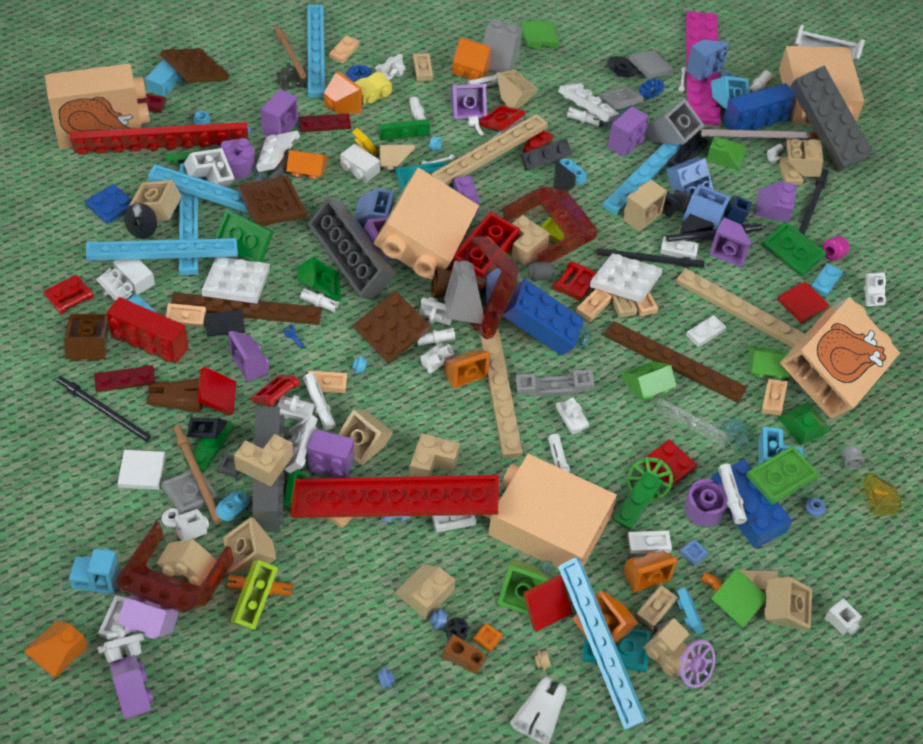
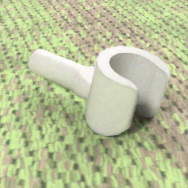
M468 117L469 127L475 126L479 135L484 136L479 126L478 117Z

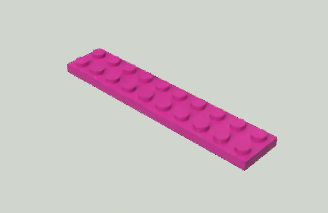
M686 11L687 68L692 45L702 40L718 41L717 14ZM686 72V101L704 125L720 126V103L712 97L711 81L719 78V72L701 81H698L689 72Z

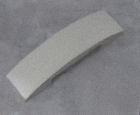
M592 369L573 371V375L542 378H535V374L516 375L517 393L529 396H565L580 393L594 387Z

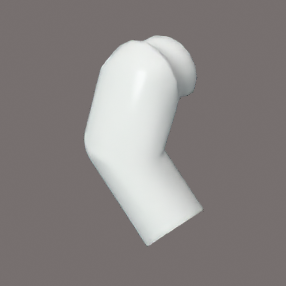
M777 144L767 151L768 160L771 163H776L780 159V156L778 157L777 154L784 150L781 144Z

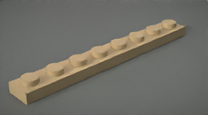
M536 114L435 171L431 176L448 186L454 182V178L469 174L547 129L548 123Z
M686 268L676 279L678 285L792 348L805 335L803 332Z
M499 328L480 330L482 349L490 353L488 382L502 458L522 457L523 452Z

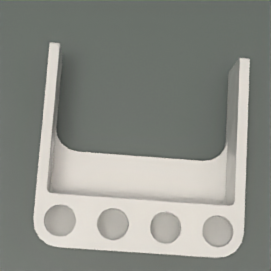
M800 25L794 46L849 47L853 62L856 63L860 59L865 40L861 39L856 44L803 31L804 25Z

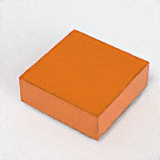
M485 623L473 637V641L490 653L503 638V634Z

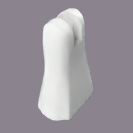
M547 676L539 682L530 697L510 722L513 729L542 744L550 743L567 692V686L560 683L554 695L547 693L553 680Z

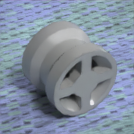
M850 446L842 450L841 453L845 459L844 465L846 469H858L864 465L860 447Z

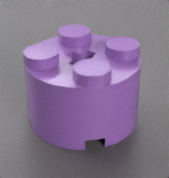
M241 138L221 143L220 148L223 149L234 178H244L250 175V172L255 169V153L249 141Z
M701 479L692 485L684 504V510L694 525L713 526L722 520L728 501L724 486L720 483L718 485L710 479Z

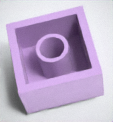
M143 595L125 597L118 623L124 625L125 630L132 632L139 630L145 632L144 636L157 639V637H164V635L173 632L180 608Z

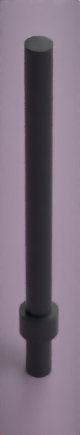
M823 169L821 176L816 180V188L799 229V232L803 235L806 233L821 191L826 186V178L829 173L827 169Z
M741 224L746 234L763 230L762 224ZM717 229L667 235L666 241L675 242L715 237Z
M602 248L597 250V255L610 257L611 254H618L629 259L682 265L685 268L690 266L704 268L705 261L693 260L691 257L677 258Z
M62 376L57 378L56 382L66 388L67 392L71 395L78 396L145 442L151 438L150 434L83 391L81 386L75 382L71 383Z

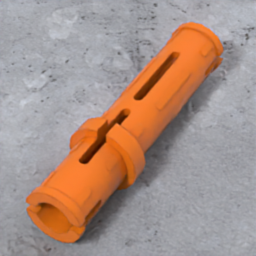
M229 575L228 580L237 581V583L228 582L227 587L229 589H243L247 577ZM274 579L268 595L278 594L291 597L293 591L284 590V588L293 589V583L276 582Z

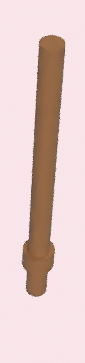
M276 27L275 32L278 41L284 46L300 78L304 79L306 73L290 46L286 33L280 27Z
M176 425L173 427V430L177 436V444L184 452L214 523L219 524L222 522V519L215 512L217 506L190 448V440L188 436H185L181 425Z

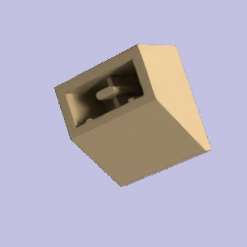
M786 140L788 162L804 177H820L823 166L821 140Z

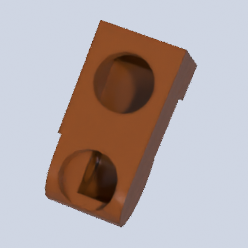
M454 634L446 645L441 657L448 662L451 661L460 667L462 666L473 674L479 672L486 660V656L482 651Z

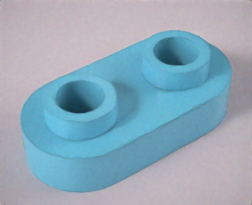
M570 159L559 161L576 176L575 185H582L586 182V172Z
M234 491L219 502L215 512L222 520L231 521L245 511L249 505V499L245 493Z

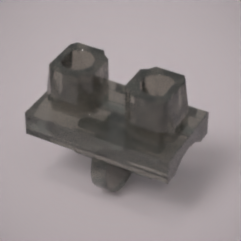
M290 62L286 63V68L281 69V72L277 73L276 83L277 85L280 84L282 90L291 89L290 82L296 81L297 87L306 86V77L304 79L300 78L296 68L292 67Z

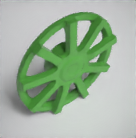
M646 457L632 465L627 476L628 486L632 491L631 481H639L641 477H633L632 474L636 469L643 476L645 472L638 466L646 463L647 471L654 476L661 478L669 475V484L663 482L662 485L667 487L665 492L660 494L658 490L656 493L657 497H654L651 501L659 500L672 487V472L661 459ZM649 462L658 463L653 471L650 470ZM661 465L667 470V472L657 474Z

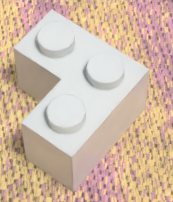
M222 148L190 153L184 162L187 173L190 176L196 178L206 176L208 182L227 188L235 179Z

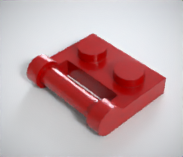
M570 261L566 271L552 285V289L581 301L590 289V282L597 272L574 261ZM576 272L577 274L571 280L569 285H566L565 283L572 275V273Z
M77 274L44 290V295L60 315L84 300L94 298L91 289L83 283Z
M278 375L250 398L254 404L272 407L289 390L298 387L300 382L293 375Z

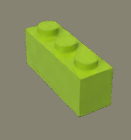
M260 560L253 561L230 623L248 630H255L278 567Z

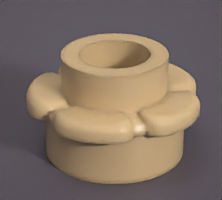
M538 650V655L535 656L538 669L543 668V671H546L547 668H551L547 650L542 652Z

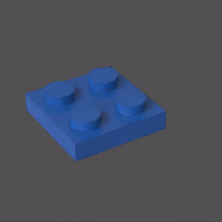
M113 183L85 200V205L108 225L125 214L132 199Z

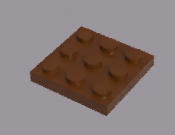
M201 48L161 51L160 56L189 83L226 81L229 78V74L224 68L219 66Z
M288 176L237 185V191L252 221L262 226L306 218L307 211Z
M396 290L352 325L388 364L393 362L432 329L430 324Z

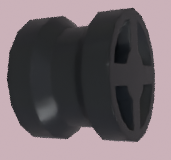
M460 617L452 618L447 624V639L450 640L454 634L465 641L468 632L467 622Z

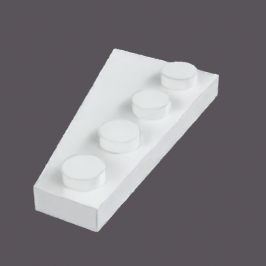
M576 83L560 86L559 93L563 94L564 98L576 102V105L586 108L590 114L599 116L602 121L610 122L618 119L619 113L608 104L601 103L602 100L599 97L592 96V92L589 89L584 90L583 84Z

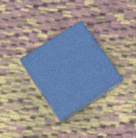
M695 539L679 551L693 567L709 554Z

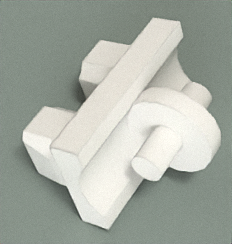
M398 54L395 57H389L386 63L375 67L376 72H382L388 80L395 76L400 77L406 69L402 61L403 56Z
M109 268L96 279L106 290L103 295L107 296L109 294L115 301L118 297L127 299L132 294L133 287L119 279L121 276L117 269L111 270Z
M884 272L866 273V286H864L866 306L885 305L886 278Z
M432 297L428 299L422 298L419 311L422 317L428 318L429 323L432 324L435 321L447 325L451 324L452 319L447 318L445 304L439 303Z
M439 343L420 356L422 365L428 369L429 373H432L441 367L445 360L454 355V351L449 344L443 346L442 343Z
M294 395L293 398L282 396L277 407H280V415H284V419L292 418L301 422L313 414L315 404L301 401L299 396Z
M574 397L565 402L556 403V408L571 434L580 433L583 429L589 427V423L581 411L582 407L575 401Z
M120 624L113 625L112 632L107 633V639L114 640L97 647L99 654L105 653L108 663L123 659L120 648L124 647L127 657L138 656L142 653L140 641L144 640L143 633L125 637V635L130 634V631L123 629Z

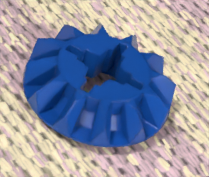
M354 65L347 70V78L354 83L361 78H368L373 74L372 70L364 65Z
M660 79L648 80L640 86L639 94L643 96V99H654V97L659 96V93L664 92V83Z

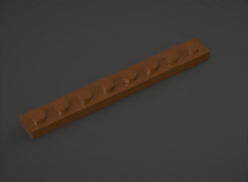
M173 292L171 304L206 307V314L242 310L243 318L320 325L322 307L266 301L250 303Z
M615 321L611 323L605 332L604 337L652 361L670 364L672 371L736 403L740 402L747 390V386Z

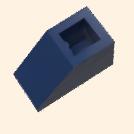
M732 195L725 218L743 224L749 214L752 202Z

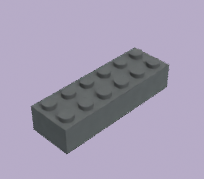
M825 65L794 80L790 87L819 140H821L836 171H843L866 160L873 151Z
M328 197L308 222V225L357 294L362 298L375 300L396 273L343 201Z
M280 407L255 408L254 445L263 449L274 434L285 438L284 415H280ZM284 469L272 486L253 478V518L265 532H280V525L284 524Z

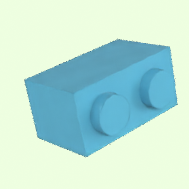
M163 59L145 78L147 90L165 97L168 92L170 93L177 83L181 82L182 76Z

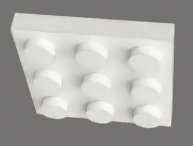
M611 254L591 280L590 287L641 303L661 276L662 268L642 263L635 259L622 257L618 254Z
M216 257L203 286L202 296L258 303L270 271V264Z

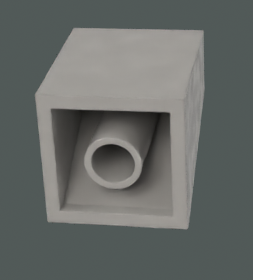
M492 18L486 28L483 40L484 45L491 47L489 71L498 73L512 70L520 55L523 28Z
M684 98L651 121L645 130V134L653 143L685 144L705 125Z
M455 261L444 297L447 318L484 324L485 319L474 266L467 261Z

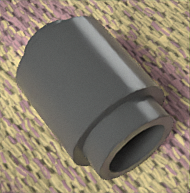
M533 262V264H529V279L551 280L552 276H555L554 265H551V262Z

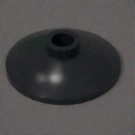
M613 56L607 61L608 68L620 77H634L638 73V68L625 57Z
M135 203L127 208L124 222L129 233L139 239H146L152 236L157 228V218L154 211L144 203Z

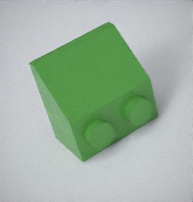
M749 346V371L754 373L753 376L765 378V375H772L773 379L784 380V377L790 378L788 371L780 364L789 352L780 349Z
M651 361L620 373L634 396L643 400H650L658 393H668L671 388L676 387L670 364Z

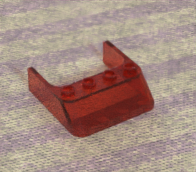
M541 187L502 208L504 220L511 221L529 210L542 205L563 232L564 238L560 242L537 254L538 262L552 263L594 240L598 235L596 226L569 192L564 189Z
M472 237L471 242L502 271L489 302L483 311L484 318L482 323L468 322L483 338L491 339L498 329L515 290L519 268L489 237Z
M155 521L116 580L118 589L182 613L205 606L234 561L231 547H225L201 587L147 567L149 558L164 536L160 522Z

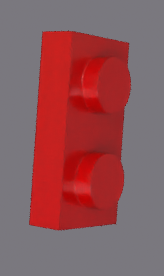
M543 130L531 137L524 146L523 153L548 145L552 141L554 134Z

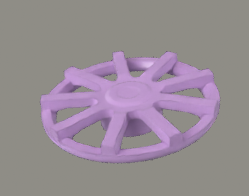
M698 639L688 643L683 656L679 658L681 662L678 675L685 686L690 688L701 687L709 680L713 673L715 652L712 645L706 640ZM702 644L707 645L700 654ZM697 645L695 654L693 648ZM711 650L712 658L706 659L704 656ZM689 652L691 655V659L687 658ZM685 662L689 663V666H687L686 668ZM707 663H711L709 673L706 671ZM688 671H690V672H689V675H688V677H687V679H686L685 674H686ZM699 674L706 676L701 683L699 681ZM693 675L695 677V685L691 684Z

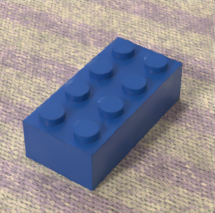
M784 83L729 99L723 123L727 129L758 130L761 127L785 122L790 118L796 96L788 84Z
M523 279L512 288L502 315L560 355H564L575 347L584 320L527 279Z
M744 459L732 465V473L738 493L743 499V509L747 517L745 523L736 525L754 549L787 533L793 520L778 502L772 505L747 478L746 474L752 468ZM720 473L713 474L711 480L718 485L719 483L723 485ZM727 506L726 512L733 520L732 512Z

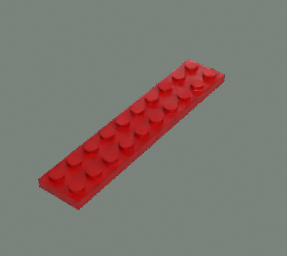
M247 122L70 132V141L74 152L79 155H87L88 152L94 151L97 154H104L106 151L111 150L114 153H122L123 150L129 149L132 152H139L141 149L146 148L150 151H156L163 147L167 150H173L180 146L190 149L197 145L206 148L214 144H218L221 147V143L224 141L241 138L249 141Z
M499 475L295 479L290 515L292 518L498 515L500 478Z

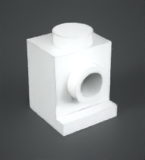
M198 509L175 516L176 533L181 541L207 534V528L209 527L208 519Z
M842 599L829 609L824 619L827 622L829 621L844 636L846 633L852 635L859 629L858 623L862 616L845 599Z

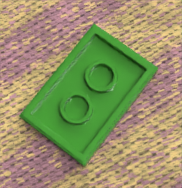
M791 446L748 471L746 476L773 505L817 479L819 473L794 446Z

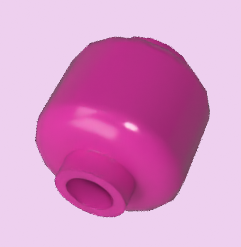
M834 236L823 244V250L827 252L826 257L831 261H837L849 253V243L842 236Z

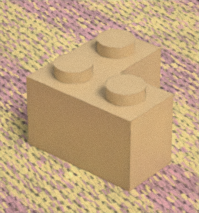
M522 215L512 223L520 228L518 240L513 243L512 258L526 266L548 247L550 233Z
M421 433L410 464L409 477L431 476L434 467L453 472L459 457L460 443Z
M274 434L262 449L245 440L234 455L235 469L272 486L293 457L292 442Z
M193 539L168 543L156 563L162 568L164 574L168 576L183 574L189 579L190 584L195 587L211 585L222 566L218 560Z
M673 618L643 648L651 659L656 660L662 666L663 671L668 676H672L675 679L679 676L678 673L680 672L681 660L679 658L683 656L687 648L683 641L689 633ZM690 652L687 656L688 659H691ZM685 662L686 668L687 666H689V663Z

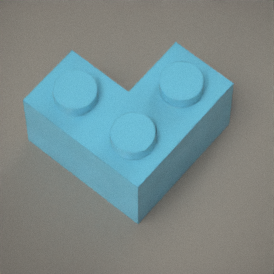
M762 428L758 439L759 465L791 447L783 445V429ZM795 447L803 456V448Z
M107 548L101 550L94 549L92 557H76L69 577L72 589L114 594L121 573L116 552Z

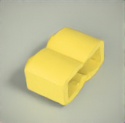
M382 72L373 73L368 78H361L355 82L362 88V103L364 105L373 103L376 99L387 97L392 93V83Z

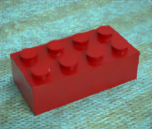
M489 212L456 251L451 261L450 270L452 271L455 261H467L473 264L475 275L485 278L487 274L496 269L513 248V243L518 240L520 228Z
M118 297L106 312L111 336L118 341L123 340L134 348L138 347L145 350L150 355H157L165 362L177 364L189 348L184 324L138 304Z

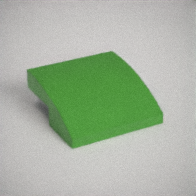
M521 22L520 27L523 28L522 34L526 46L540 49L542 45L553 48L558 47L559 40L553 22Z
M738 568L731 572L717 591L710 597L741 628L746 625L767 598L766 594Z

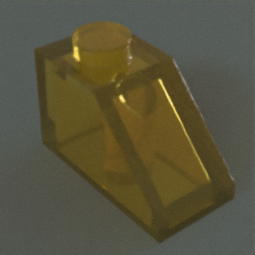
M871 472L867 473L862 484L873 516L897 515L902 507V497L898 495L896 487Z

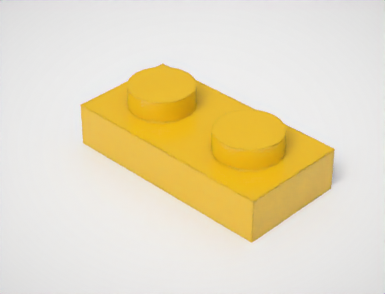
M358 128L352 132L356 137L355 142L362 149L374 157L379 154L369 138Z

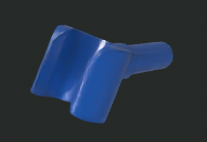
M289 324L290 330H286L284 327L285 337L292 338L302 348L304 345L296 335L295 326Z

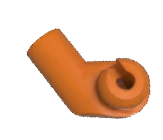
M707 572L704 573L701 579L702 582L715 588L713 594L722 585V581Z

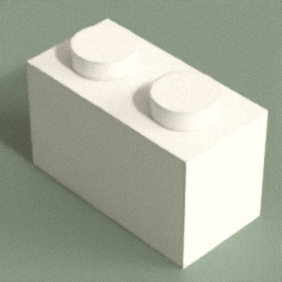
M355 143L340 154L341 167L365 183L380 172V160Z
M140 259L115 260L113 262L114 269H117L121 277L119 279L124 283H129L133 287L132 291L134 294L138 295L155 285L153 273Z

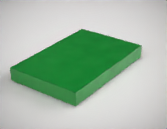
M226 209L215 239L236 238L239 256L252 262H262L274 231Z
M787 221L762 242L763 247L801 277L822 260L827 253Z

